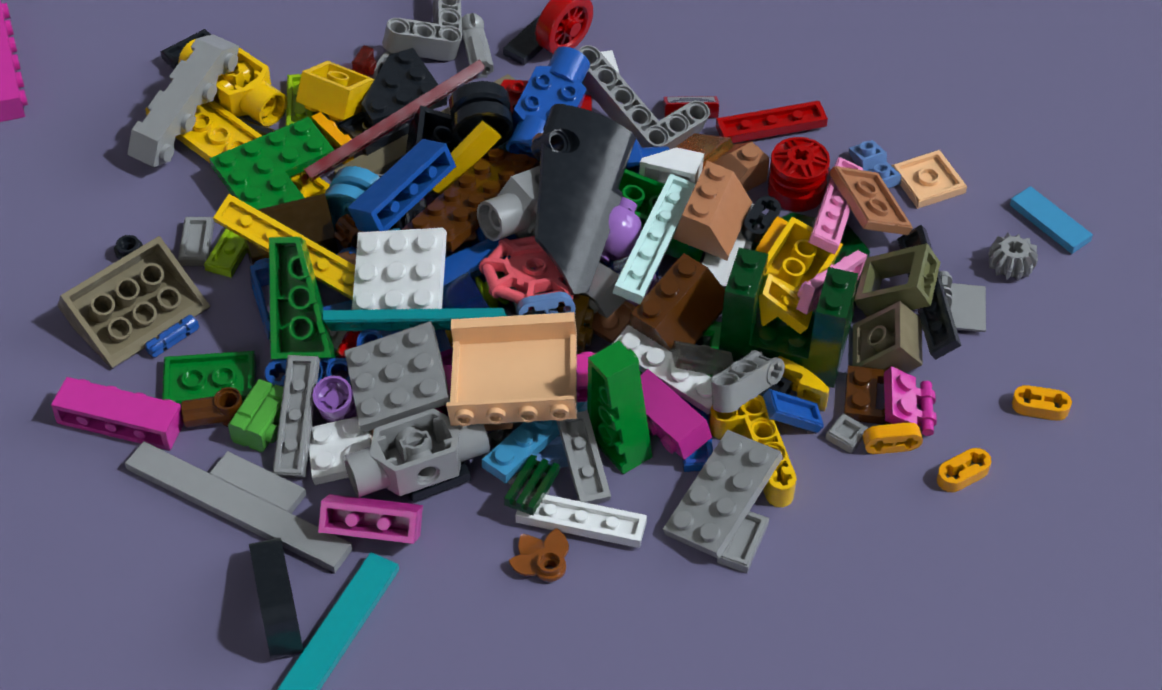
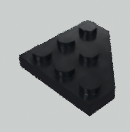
M414 48L390 54L361 103L362 112L370 125L374 126L438 86V83ZM447 97L429 108L435 109L447 105Z

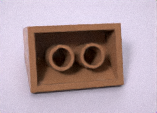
M706 161L682 213L673 239L726 261L728 260L752 204L751 199L734 171Z

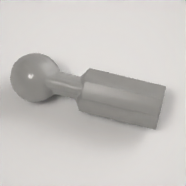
M476 13L466 14L462 17V36L469 66L480 59L485 68L478 76V79L486 78L490 73L494 72V66L484 31V21Z

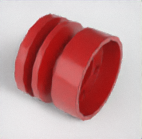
M806 137L788 138L782 140L774 147L771 153L768 195L778 200L782 209L792 212H805L821 204L827 187L828 169L830 167V156L826 148L816 140Z

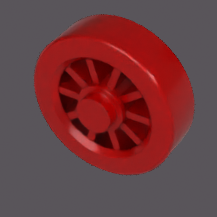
M550 0L537 21L535 32L537 43L551 54H554L558 47L575 48L578 46L592 23L593 4L591 0Z

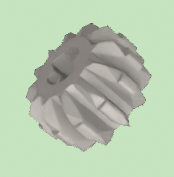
M1007 232L1004 237L997 236L988 252L989 268L995 269L996 276L1005 275L1006 280L1014 277L1019 281L1022 276L1029 277L1038 262L1037 246L1031 244L1030 238L1022 239L1020 234L1015 237Z

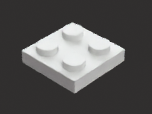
M358 416L312 427L309 453L311 475L315 485L349 478L344 463V455L371 446V430L367 432L362 431L359 426Z

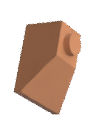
M751 141L732 145L703 161V168L706 161L734 171L747 192L767 181L770 157Z

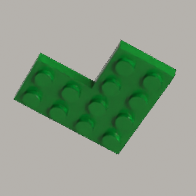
M306 117L209 159L211 167L231 195L258 210L305 198L290 177L303 172L305 168L334 151V148L312 120Z

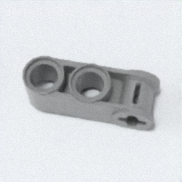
M754 350L741 360L734 362L727 369L715 374L711 378L713 409L721 413L734 412L749 400L756 398L761 392L777 384L784 373V361L776 357L770 359L765 357L762 352Z

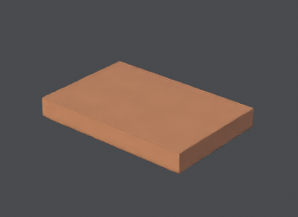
M833 166L829 174L863 229L909 235L913 227L879 173Z

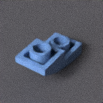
M864 141L859 145L849 148V153L854 163L862 167L864 171L879 173L888 188L901 184V174L887 162V152L875 141Z

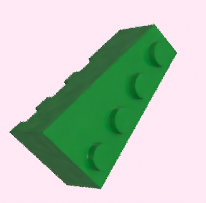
M269 237L271 359H287L288 355L336 358L329 328L323 321L324 308L306 241L301 237Z
M617 341L588 357L587 411L597 446L622 474H625L651 459L653 455L639 360L631 349H627L620 341Z

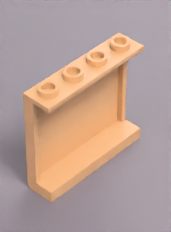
M574 312L451 319V333L453 337L450 402L446 403L451 426L577 419V329Z

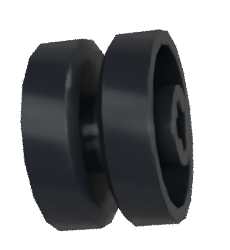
M488 81L471 82L460 86L450 96L449 108L453 138L458 144L481 121H484L501 136L491 148L502 145L510 139L514 131L509 93L503 86Z

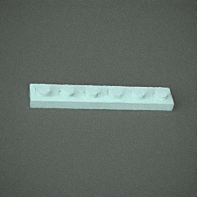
M670 173L615 284L613 294L641 304L678 227L682 213L696 185L695 183Z

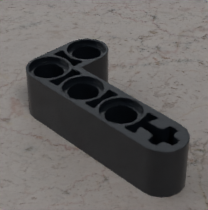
M281 537L249 544L270 658L272 660L302 653L304 650Z

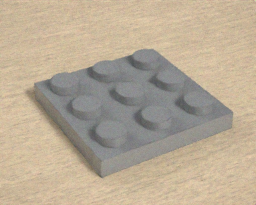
M431 321L345 350L359 426L363 432L432 408L444 406L447 402H450V394L437 337Z

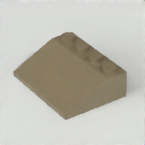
M160 236L60 295L57 304L73 329L111 369L145 349L147 341L154 337L158 339V334L177 322L180 324V320L187 315L196 317L210 308L209 303Z

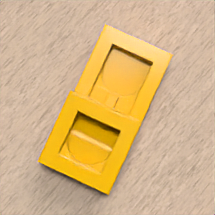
M779 356L778 358L782 359L785 365L783 377L793 382L792 390L797 392V397L817 403L819 410L825 412L830 390L828 386L806 368Z

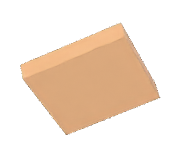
M940 150L891 165L901 174L900 186L917 209L966 193L967 185Z

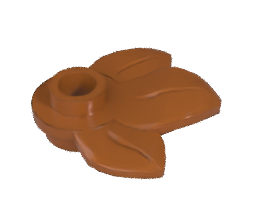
M558 528L551 531L545 541L527 534L520 535L518 545L520 555L509 559V564L513 570L521 575L537 576L541 580L548 582L559 580L564 576L566 572V561L564 558L569 551V544L565 535ZM553 566L555 568L547 569L546 567Z

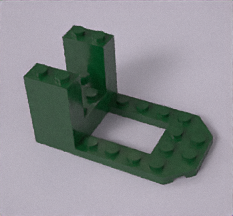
M790 213L781 217L788 222L791 217H794L812 228L816 220L815 217ZM846 224L840 242L843 246L834 265L840 262L843 257H847L857 250L868 255L867 257L870 254V250L849 225ZM760 242L753 243L751 250L739 247L724 292L718 361L733 364L741 355L745 357L751 351L756 350L762 352L765 357L770 359L778 358L779 356L789 359L812 372L827 386L834 388L856 308L854 300L860 278L857 281L858 273L828 267L816 313L812 312L808 329L801 334L779 317L762 326L758 296L766 275L768 253L755 251Z

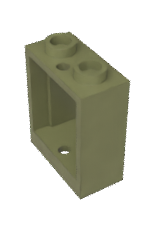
M927 243L867 257L860 275L854 301L866 317L899 301L910 310L931 306L941 262ZM910 273L907 284L880 290L882 279Z

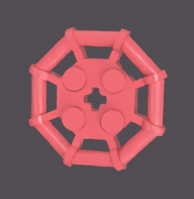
M535 236L512 240L503 238L498 242L496 249L487 258L480 261L479 270L484 274L489 285V294L494 298L501 297L518 304L525 297L535 296L534 293L553 290L554 292H565L573 300L574 295H571L567 285L562 283L564 278L547 253L535 241ZM509 255L511 256L509 259H508V257H506L505 259H502L504 256H509ZM496 272H504L505 276L499 279Z

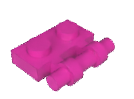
M891 366L884 372L885 421L892 424L915 423L922 427V434L924 436L933 435L934 426L937 424V415L933 411L936 393L932 390V383L930 381H922L920 388L916 387V377ZM917 404L921 405V410L917 409Z

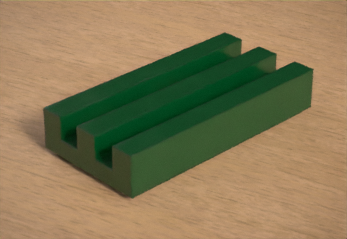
M531 454L504 497V505L534 515L558 475L560 464L553 463L552 466L548 465V460L542 458L541 462L537 461V456ZM534 469H536L533 475L531 476L530 480L528 481L527 485L523 489L522 493L520 494L519 498L517 499V501H515L516 497L523 488L530 474ZM543 472L547 473L529 505L524 504Z

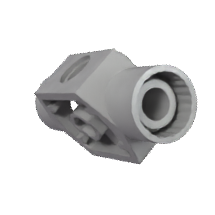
M540 166L511 176L496 197L485 200L478 205V223L488 239L497 241L513 234L517 238L535 236Z
M432 408L374 428L371 446L344 455V463L352 488L358 498L385 488L398 496H402L459 476L461 462L489 453L490 445L483 424L451 426L448 416Z

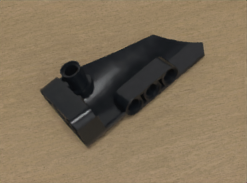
M554 104L545 122L542 136L534 139L531 145L533 156L540 162L535 241L547 253L559 270L570 294L576 295L589 292L610 233V213L614 207L620 204L622 199V191L618 188L636 138L631 131L601 114L575 106Z

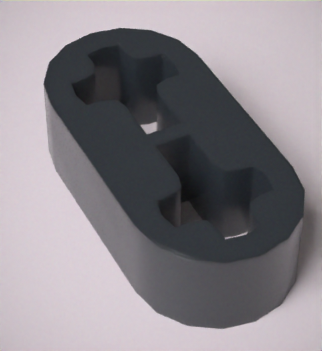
M770 196L760 197L756 201L741 228V234L747 241L752 243L761 241L775 218L780 214L781 204L779 201ZM765 209H768L769 211L766 215L762 213ZM755 224L760 225L756 230L752 229Z

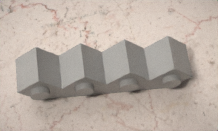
M214 34L196 38L191 45L192 54L187 61L181 60L169 76L172 82L164 92L159 90L147 107L150 111L143 122L137 121L132 128L127 155L152 167L170 162L174 154L175 136L192 131L196 122L195 113L197 105L214 100L217 93L218 75L235 70L238 63L239 45Z

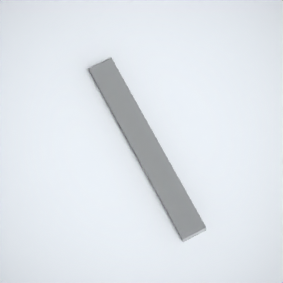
M145 441L125 462L127 470L267 540L281 537L283 548L336 573L353 550L352 543L334 534L318 533V526Z

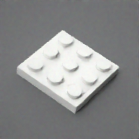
M444 228L358 232L352 310L442 309L446 230Z

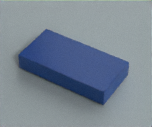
M768 389L763 395L769 419L816 433L824 427L817 403L772 389Z

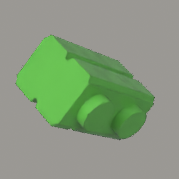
M261 379L256 381L228 424L230 437L234 443L245 447L249 446L251 449L263 452L269 443H274L277 440L284 387L276 384L273 386L272 383Z

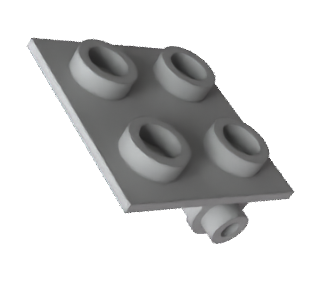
M940 271L956 329L986 332L985 286L952 283V276L949 275V272Z

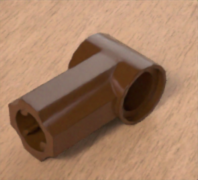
M226 387L219 390L215 396L181 402L185 427L220 422L228 427V424L243 403L240 392L235 388Z

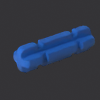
M187 315L180 320V324L177 322L158 334V339L154 337L147 341L145 348L148 354L155 358L164 352V348L168 350L186 338L187 333L191 335L197 331L199 324L196 318L192 315Z

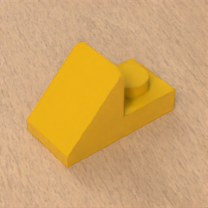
M771 274L765 275L758 296L761 325L765 326L776 317H779L801 334L808 329L813 311L806 315L797 310L800 299L797 294Z

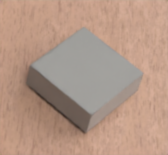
M842 413L826 433V440L852 454L863 441L862 434L868 427Z

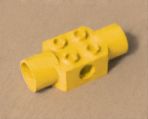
M196 39L187 43L182 49L178 64L181 60L187 61L193 52L191 45ZM239 48L237 54L238 63L235 70L218 75L217 93L214 101L234 116L248 115L263 126H272L285 113L287 97L271 85L269 67Z

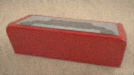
M717 96L663 97L664 115L666 117L689 102L696 100L704 102L710 110L708 118H718L719 101Z

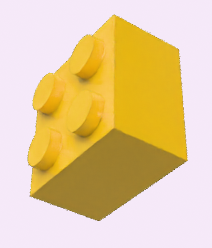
M325 61L302 71L296 102L305 105L307 110L328 114V117L332 120L344 121L362 112L361 103L374 79L330 61Z

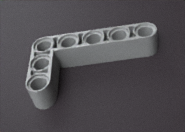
M432 0L433 23L404 18L389 19L382 41L384 49L391 53H397L414 48L419 57L443 61L454 60L462 38L461 0Z
M585 45L578 50L590 62V68L582 84L613 121L619 123L635 135L642 148L668 146L669 149H673L702 131L710 115V110L704 102L691 101L659 121L596 47Z

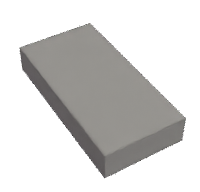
M185 217L178 262L181 266H204L211 250L214 230L213 217Z
M749 511L721 557L717 558V563L748 573L769 525V518Z

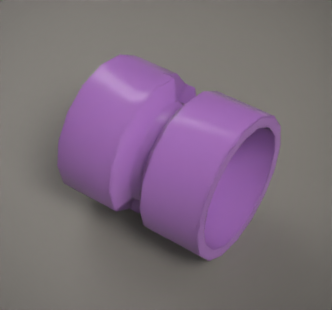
M331 375L324 377L316 384L312 394L313 402L326 423L357 417L352 387L346 379Z

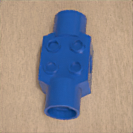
M558 47L548 66H536L513 111L514 131L506 145L508 152L526 154L529 157L535 158L531 150L532 140L536 134L544 132L543 128L551 107L554 104H565L581 108L587 90L582 82L590 68V62L583 53L571 47Z

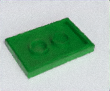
M255 351L164 357L162 400L169 399L181 404L185 400L212 397L219 390L232 387L240 392L242 401H244L256 381Z

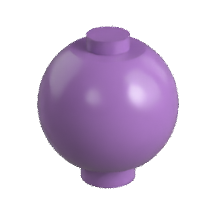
M622 197L620 204L614 207L609 215L610 233L600 258L603 262L628 257L642 231L641 220L635 214L637 204L628 198Z

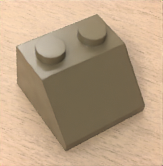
M901 301L853 324L852 366L886 369L892 366L907 373L923 365L922 324L920 317Z

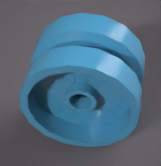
M345 166L338 170L325 192L334 230L335 224L340 217L346 214L351 215L347 207L380 178L377 174L357 166Z

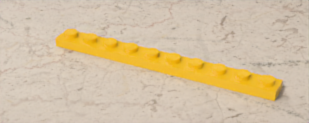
M231 194L227 195L213 217L214 222L269 252V237H301L306 241L316 280L353 300L354 264ZM445 330L450 345L453 348L451 330Z

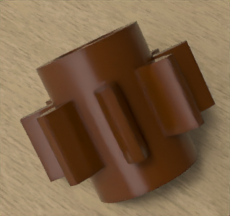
M343 215L335 224L336 233L333 236L339 240V243L344 248H348L351 245L357 248L358 232L363 231L358 230L351 215Z

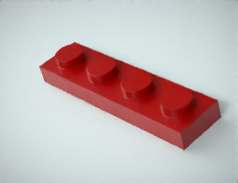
M813 101L716 118V128L723 145L827 127L828 118L820 101Z

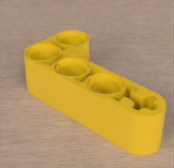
M758 395L756 398L740 406L738 410L730 413L717 412L711 406L709 426L711 435L716 439L721 440L725 432L730 430L781 451L783 459L765 485L763 492L767 501L775 507L790 505L795 493L796 474L774 420L769 419L764 398Z

